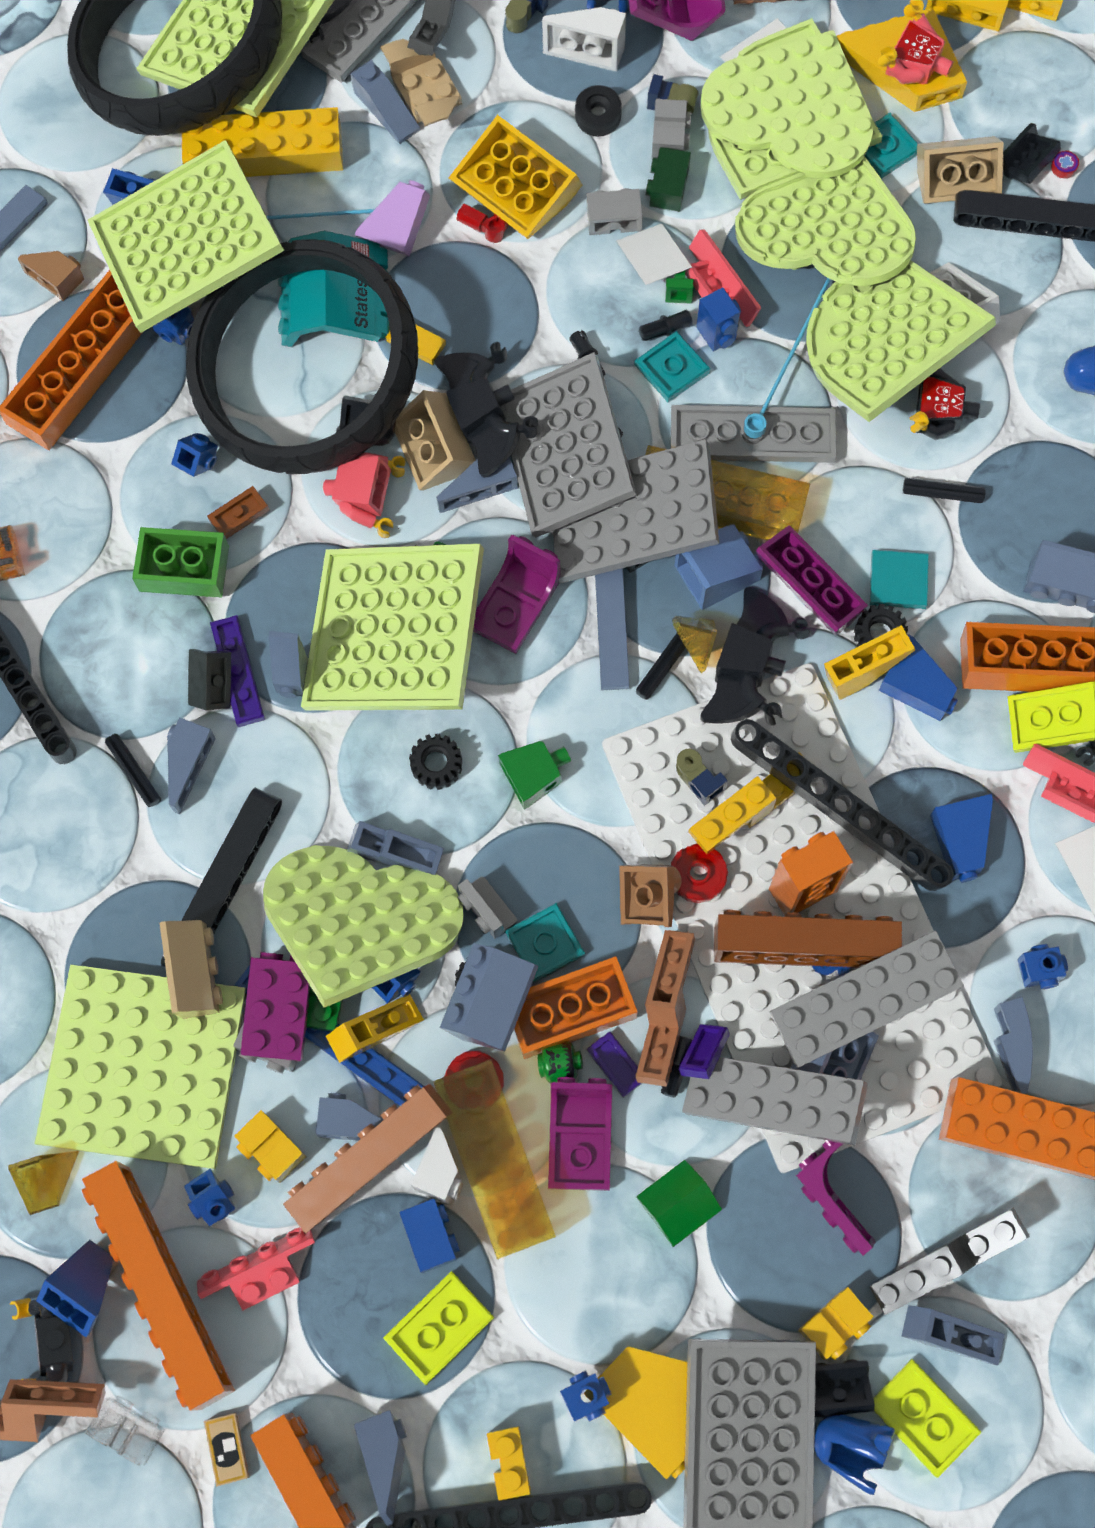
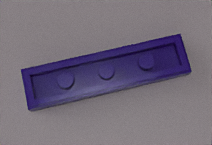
M235 615L210 622L217 651L226 650L231 652L230 702L237 727L264 721L265 716L238 616Z

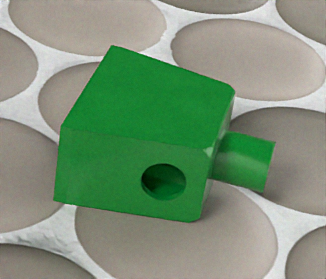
M543 741L498 755L499 765L524 810L562 782L561 773L558 768L571 762V758L564 746L549 753Z

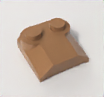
M638 864L619 866L621 924H647L672 927L674 894L681 886L679 871L671 865Z

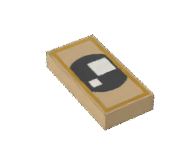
M237 1413L204 1421L216 1487L249 1478Z

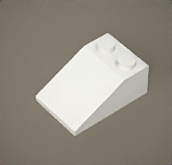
M599 7L543 17V54L617 71L625 48L626 13L615 9Z
M949 262L930 272L933 276L993 315L996 325L1000 323L999 295Z

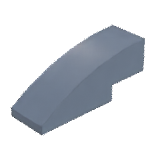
M362 821L355 824L347 848L348 852L358 854L366 859L390 866L399 865L436 875L444 850L440 846L392 829L384 830Z
M1023 997L1000 1003L994 1008L1003 1035L997 1037L993 1042L1012 1091L1026 1094L1032 1072L1033 1046L1029 1016Z

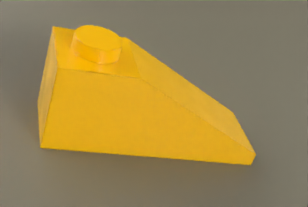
M901 625L824 663L826 676L839 700L874 682L913 653L915 647Z
M409 994L406 997H401L341 1024L329 1033L326 1038L339 1063L411 1028L424 1019L412 996Z

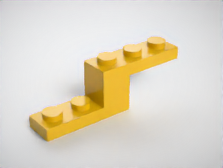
M928 0L926 9L933 8L937 15L999 32L1006 8L1056 21L1063 0Z
M793 764L787 765V771L790 775L799 776L800 771L797 766ZM771 774L763 780L757 776L690 827L688 832L704 852L708 854L743 826L753 827L793 796L795 792Z

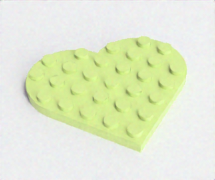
M834 30L729 60L717 67L709 75L702 89L701 114L707 128L716 138L722 142L726 140L738 145L737 148L743 150L770 148L782 165L789 170L793 168L803 172L806 177L831 178L842 175L855 168L863 160L871 145L873 136L872 117Z
M865 156L855 168L839 176L810 178L806 177L805 173L800 172L764 186L753 192L743 201L735 219L737 242L744 253L752 260L765 266L792 270L813 264L825 277L846 285L868 287L893 278L909 264L915 249V229L910 218Z
M313 845L288 854L270 870L263 888L264 909L269 921L324 1008L439 959L455 945L463 925V906L457 898L459 895L443 877L399 865L375 870L362 856L334 846Z

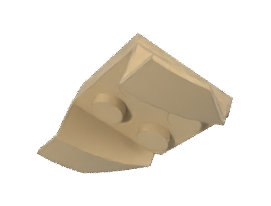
M406 39L396 40L380 46L389 62L393 84L417 123L423 122L424 126H428L448 119L454 107L462 104L459 92L440 59L436 58L435 53L432 56L419 55L413 49L407 48L408 40Z

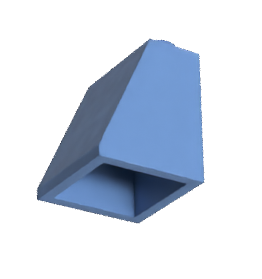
M734 524L718 529L719 544L675 556L674 566L702 610L761 579L763 563L757 554H753L749 549V542L744 532H739Z

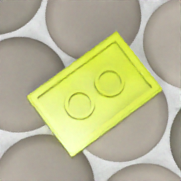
M1095 681L1007 696L1013 750L1015 753L1030 751L1034 744L1050 748L1095 741Z
M451 1271L383 1339L417 1377L427 1385L495 1317Z
M910 1359L873 1397L875 1404L874 1412L887 1426L895 1429L894 1434L935 1478H938L982 1433L913 1359Z

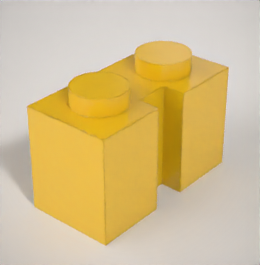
M262 1110L234 1136L240 1142L236 1146L237 1149L248 1160L254 1156L261 1165L257 1170L269 1182L274 1178L281 1183L307 1157Z
M846 1287L801 1326L798 1331L806 1340L816 1342V1352L823 1360H827L829 1357L836 1360L848 1349L845 1343L851 1336L854 1335L856 1339H859L871 1328L868 1322L873 1316L854 1293Z
M520 1427L488 1432L487 1438L491 1460L499 1459L501 1471L494 1473L498 1501L531 1494Z

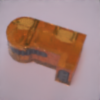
M11 525L0 527V581L25 576L13 527ZM15 567V569L12 571H4L6 569Z

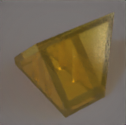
M675 616L672 618L674 628L700 673L706 671L717 634L714 620Z
M79 1151L39 1155L8 1165V1170L29 1215L60 1206L61 1197Z

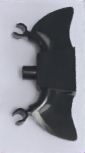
M495 342L490 346L491 356L488 359L480 354L463 352L443 355L434 360L438 370L449 382L450 390L445 392L461 431L469 444H473L477 450L478 470L483 478L495 472L510 457L519 442L520 433H524L527 438H534L537 435L536 426H538V419L535 416L526 417L522 422L523 425H519L518 422H506L501 406L515 400V397L509 385L494 391L487 379L495 368V363L502 364L507 360L506 347L501 350L500 342Z
M746 587L743 595L742 616L737 624L731 623L716 666V691L701 712L700 720L704 723L713 724L732 723L747 719L762 710L766 723L771 726L776 725L773 715L783 718L781 707L775 702L767 704V699L758 692V687H761L765 673L782 677L786 661L771 657L773 641L776 638L788 636L792 632H794L795 637L798 639L808 638L810 635L807 628L799 629L808 627L806 619L798 617L793 620L792 624H788L784 612L771 598L752 587Z

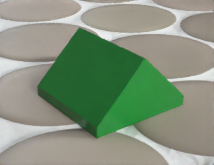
M683 1160L636 1196L672 1247H675L722 1210L707 1183L686 1160Z

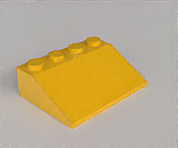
M499 115L494 118L449 176L451 181L499 216L526 239H529L562 211L583 186L576 173Z

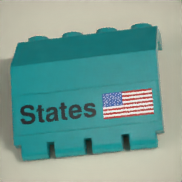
M326 230L289 239V243L294 240L305 239L327 240L340 243L347 248L351 247L365 254L386 271L388 269V250L380 248V244L369 240ZM306 270L278 279V286L281 287V296L278 302L281 319L278 333L281 334V345L292 347L300 335L321 330L378 342L380 338H386L389 333L388 315L379 295L368 285L352 276L329 270Z

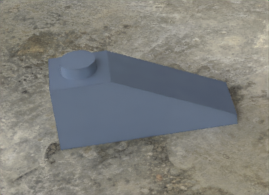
M372 60L350 73L354 94L399 144L420 131L419 125L386 75Z
M510 457L501 467L486 478L481 477L479 473L477 459L436 497L439 513L518 489L517 475Z
M269 631L272 682L276 692L286 698H295L297 695L302 696L308 658L299 634Z
M180 717L177 724L171 726L167 735L169 806L177 814L181 813L216 739L211 729Z
M328 1093V1098H319L316 1135L319 1138L359 1141L360 1138L357 1136L359 1132L371 1123L376 1127L383 1119L352 1100L346 1099L345 1094Z
M908 1305L901 1337L997 1366L999 1365L1005 1336L1003 1333L933 1309Z
M390 1410L354 1424L378 1511L387 1526L393 1524L405 1456V1447L402 1439L407 1437L401 1418L396 1420Z

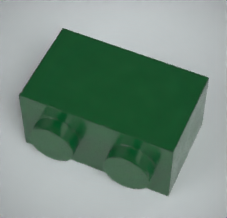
M660 147L658 157H653L650 173H654L653 180L648 179L646 195L650 196L649 207L680 212L690 168L691 152Z

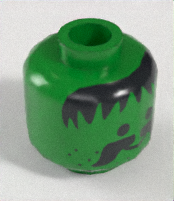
M570 1042L544 1049L542 1053L538 1054L540 1077H545L550 1084L557 1082L559 1077L576 1079L578 1070L583 1069L581 1051L576 1052Z

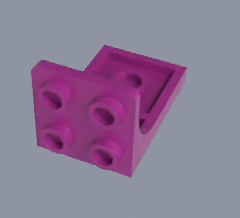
M629 0L631 15L690 41H693L720 18L726 10L724 0Z
M511 535L508 539V552L505 561L476 609L473 632L517 654L560 583L559 577L561 573L558 556L551 550L539 549L526 537Z
M260 952V958L251 957L240 1055L303 1061L311 986L291 955L290 961L283 960V954Z
M559 1077L557 1082L551 1083L548 1189L610 1191L613 1085L606 1084V1079L590 1078L588 1083H576L575 1078Z
M826 1141L822 1145L825 1151L819 1156L814 1152L798 1165L802 1171L796 1176L804 1184L801 1190L812 1203L817 1200L823 1207L822 1215L833 1228L838 1225L845 1235L842 1239L853 1253L859 1251L864 1256L873 1248L876 1241L832 1189L828 1179V1164L834 1152L843 1143Z

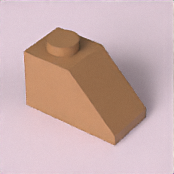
M60 251L24 254L17 258L24 273L62 301L84 280L80 270V263L71 255L66 257Z

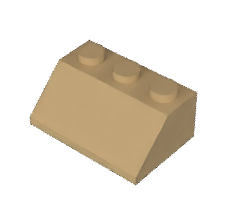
M992 136L917 144V173L923 203L955 201V195L963 190L1002 194L1003 141Z
M423 390L402 410L397 418L395 434L419 490L424 491L456 479L476 461L468 441L460 429L446 393Z
M202 920L159 922L172 1013L182 1019L220 1013L219 1005L223 1004V997L220 986L216 987L214 975H218L219 971L216 957H211L210 946L214 945L212 928H207V924Z

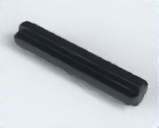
M905 478L902 488L903 493L908 495L983 503L986 493L985 488L980 486Z
M684 627L678 630L636 688L638 696L645 700L651 697L692 640V632Z
M114 733L105 739L106 745L148 807L158 804L161 801V797L120 736Z

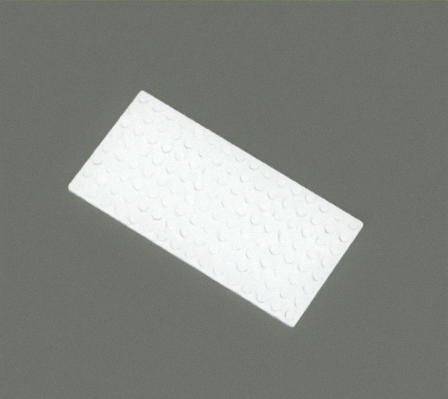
M807 663L783 672L782 677L775 675L764 679L761 687H758V692L767 699V704L775 702L780 705L783 718L773 715L776 725H768L765 721L764 712L760 710L747 719L757 722L797 753L800 752L804 758L879 812L813 665ZM710 700L611 736L602 742L603 750L651 865H671V861L678 851L693 844H698L688 832L690 827L758 776L763 780L770 775V773L732 745L731 733L740 721L713 724L704 723L700 720L701 712ZM739 730L742 740L752 741V734L748 730ZM763 747V753L767 758H776L773 748ZM691 748L699 752L702 757V763L714 777L721 772L728 780L727 789L705 806L676 772L677 756L684 749ZM811 782L812 791L816 794H822V785L818 782ZM797 793L753 827L743 826L715 848L723 856L728 868L726 886L720 895L711 901L695 903L687 901L675 893L673 918L679 932L694 933L695 943L691 961L718 1026L728 1027L730 1036L726 1045L732 1059L791 1069L794 1061L769 1011L839 978L838 970L824 976L816 972L812 966L714 962V927L718 914H723L726 910L741 911L742 915H754V912L766 911L771 912L772 916L784 917L780 907L769 891L778 862L782 859L781 855L792 847L797 846L798 849L805 847L809 844L808 840L820 832H824L827 835L834 831L852 859L853 864L838 892L801 911L802 917L814 918L816 914H830L833 916V919H845L847 915L863 916V920H875V917L879 916L893 917V921H902V946L934 931L910 877ZM835 799V807L841 812H846V803L841 799ZM860 816V826L865 830H870V821L866 817ZM884 834V844L893 848L894 842L891 836ZM700 866L693 867L690 871L692 878L695 880H703L707 876L706 870ZM850 968L849 972H851V971H853V970H855V969H857V968ZM961 989L947 994L873 1031L879 1037L861 1078L862 1081L868 1083L855 1145L945 1110L950 1082L954 1078L961 1077L996 1087L1002 1085V1079ZM762 1129L777 1168L781 1173H787L800 1168L798 1165L812 1153L816 1152L819 1156L825 1151L822 1145L827 1140ZM843 1144L834 1154L854 1145Z

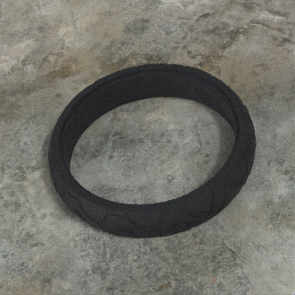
M80 0L68 31L67 55L70 74L81 98L92 111L109 124L132 133L151 136L173 135L196 129L205 123L208 124L238 105L257 86L269 69L279 45L283 14L281 0H253L251 18L242 38L232 52L215 69L183 89L153 98H127L113 94L100 86L98 77V61L104 39L117 18L134 0Z
M316 239L294 240L290 243L289 241L281 243L284 249L283 252L208 294L195 316L187 345L186 377L189 393L192 396L193 405L209 433L224 449L240 460L276 473L309 474L322 472L338 467L341 463H347L363 454L387 433L399 417L411 394L418 366V334L414 317L405 295L396 281L392 279V276L374 260L354 248H347L345 245L336 242ZM329 270L344 273L360 280L372 288L382 300L388 315L391 332V351L384 379L369 405L345 428L329 437L309 444L298 446L269 445L239 433L233 427L222 408L218 397L215 375L216 359L221 339L234 314L260 288L280 277L295 272Z

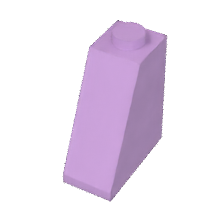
M409 180L408 184L399 182L358 227L355 236L378 243L383 248L410 257L430 195L423 190L424 185Z

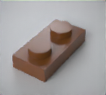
M252 486L207 515L216 531L224 533L227 539L270 510L266 502Z

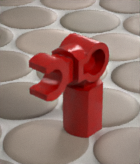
M465 203L458 210L456 216L458 222L480 233L481 231L484 232L485 238L492 243L500 242L504 238V232L509 226L496 214L488 218V215Z

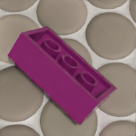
M790 525L757 548V556L835 636L849 627L868 606Z

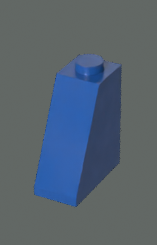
M907 634L915 647V651L888 670L879 691L941 721L945 713L951 715L957 704L958 699L954 698V695L958 688L916 639Z
M991 794L935 807L930 815L944 861L952 867V881L960 879L961 883L972 881L978 878L977 874L985 867L993 803Z
M92 1240L87 1241L45 1279L36 1301L83 1336H89L100 1313L114 1261L113 1257Z

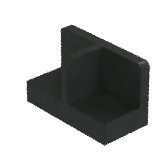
M189 649L188 705L203 710L230 708L231 652L226 650L205 652L198 649Z

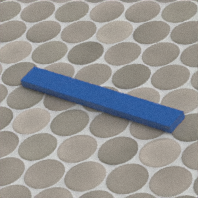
M250 965L234 986L248 989ZM306 1028V1039L338 1061L326 1038L331 1032ZM373 1048L341 1062L343 1066L398 1106L407 1101L404 1095L419 1084L421 1088L424 1087L423 1084Z

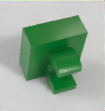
M685 270L674 274V278L666 279L665 303H692L693 279H685Z

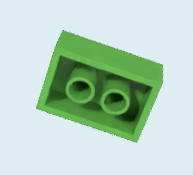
M140 527L132 579L139 592L222 598L229 544L224 533Z

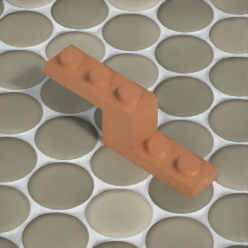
M665 930L645 1003L649 1028L636 1073L638 1083L667 1087L686 1013L683 986L695 943L694 933Z
M10 1379L0 1406V1440L38 1442L46 1415L98 1418L106 1394L105 1384Z

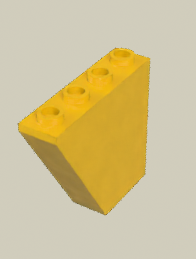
M933 8L922 10L920 13L925 14L930 25L939 37L945 41L941 56L954 62L947 77L933 71L926 84H901L895 77L885 74L887 66L881 67L878 64V58L882 56L881 50L887 46L895 48L909 20L913 21V17H907L906 15L893 17L885 22L869 24L864 28L845 31L837 35L836 37L849 66L913 112L963 98L967 80Z
M627 1346L597 1378L604 1377L612 1394L606 1397L609 1404L604 1406L606 1413L603 1415L666 1480L670 1475L676 1479L685 1469L687 1362ZM587 1389L583 1394L592 1401L594 1397L593 1392Z

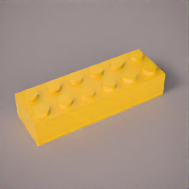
M338 107L261 112L258 117L246 113L221 115L208 124L205 123L201 127L182 133V164L226 140L245 177L343 170L342 131Z

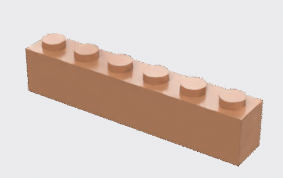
M418 1084L404 1095L407 1100L399 1108L396 1104L389 1107L380 1115L383 1118L381 1123L376 1127L372 1123L357 1134L360 1138L353 1146L349 1142L334 1153L337 1159L329 1166L326 1162L322 1163L311 1172L314 1178L305 1185L301 1181L288 1192L290 1198L283 1205L305 1234L316 1227L453 1113L431 1084L423 1088Z

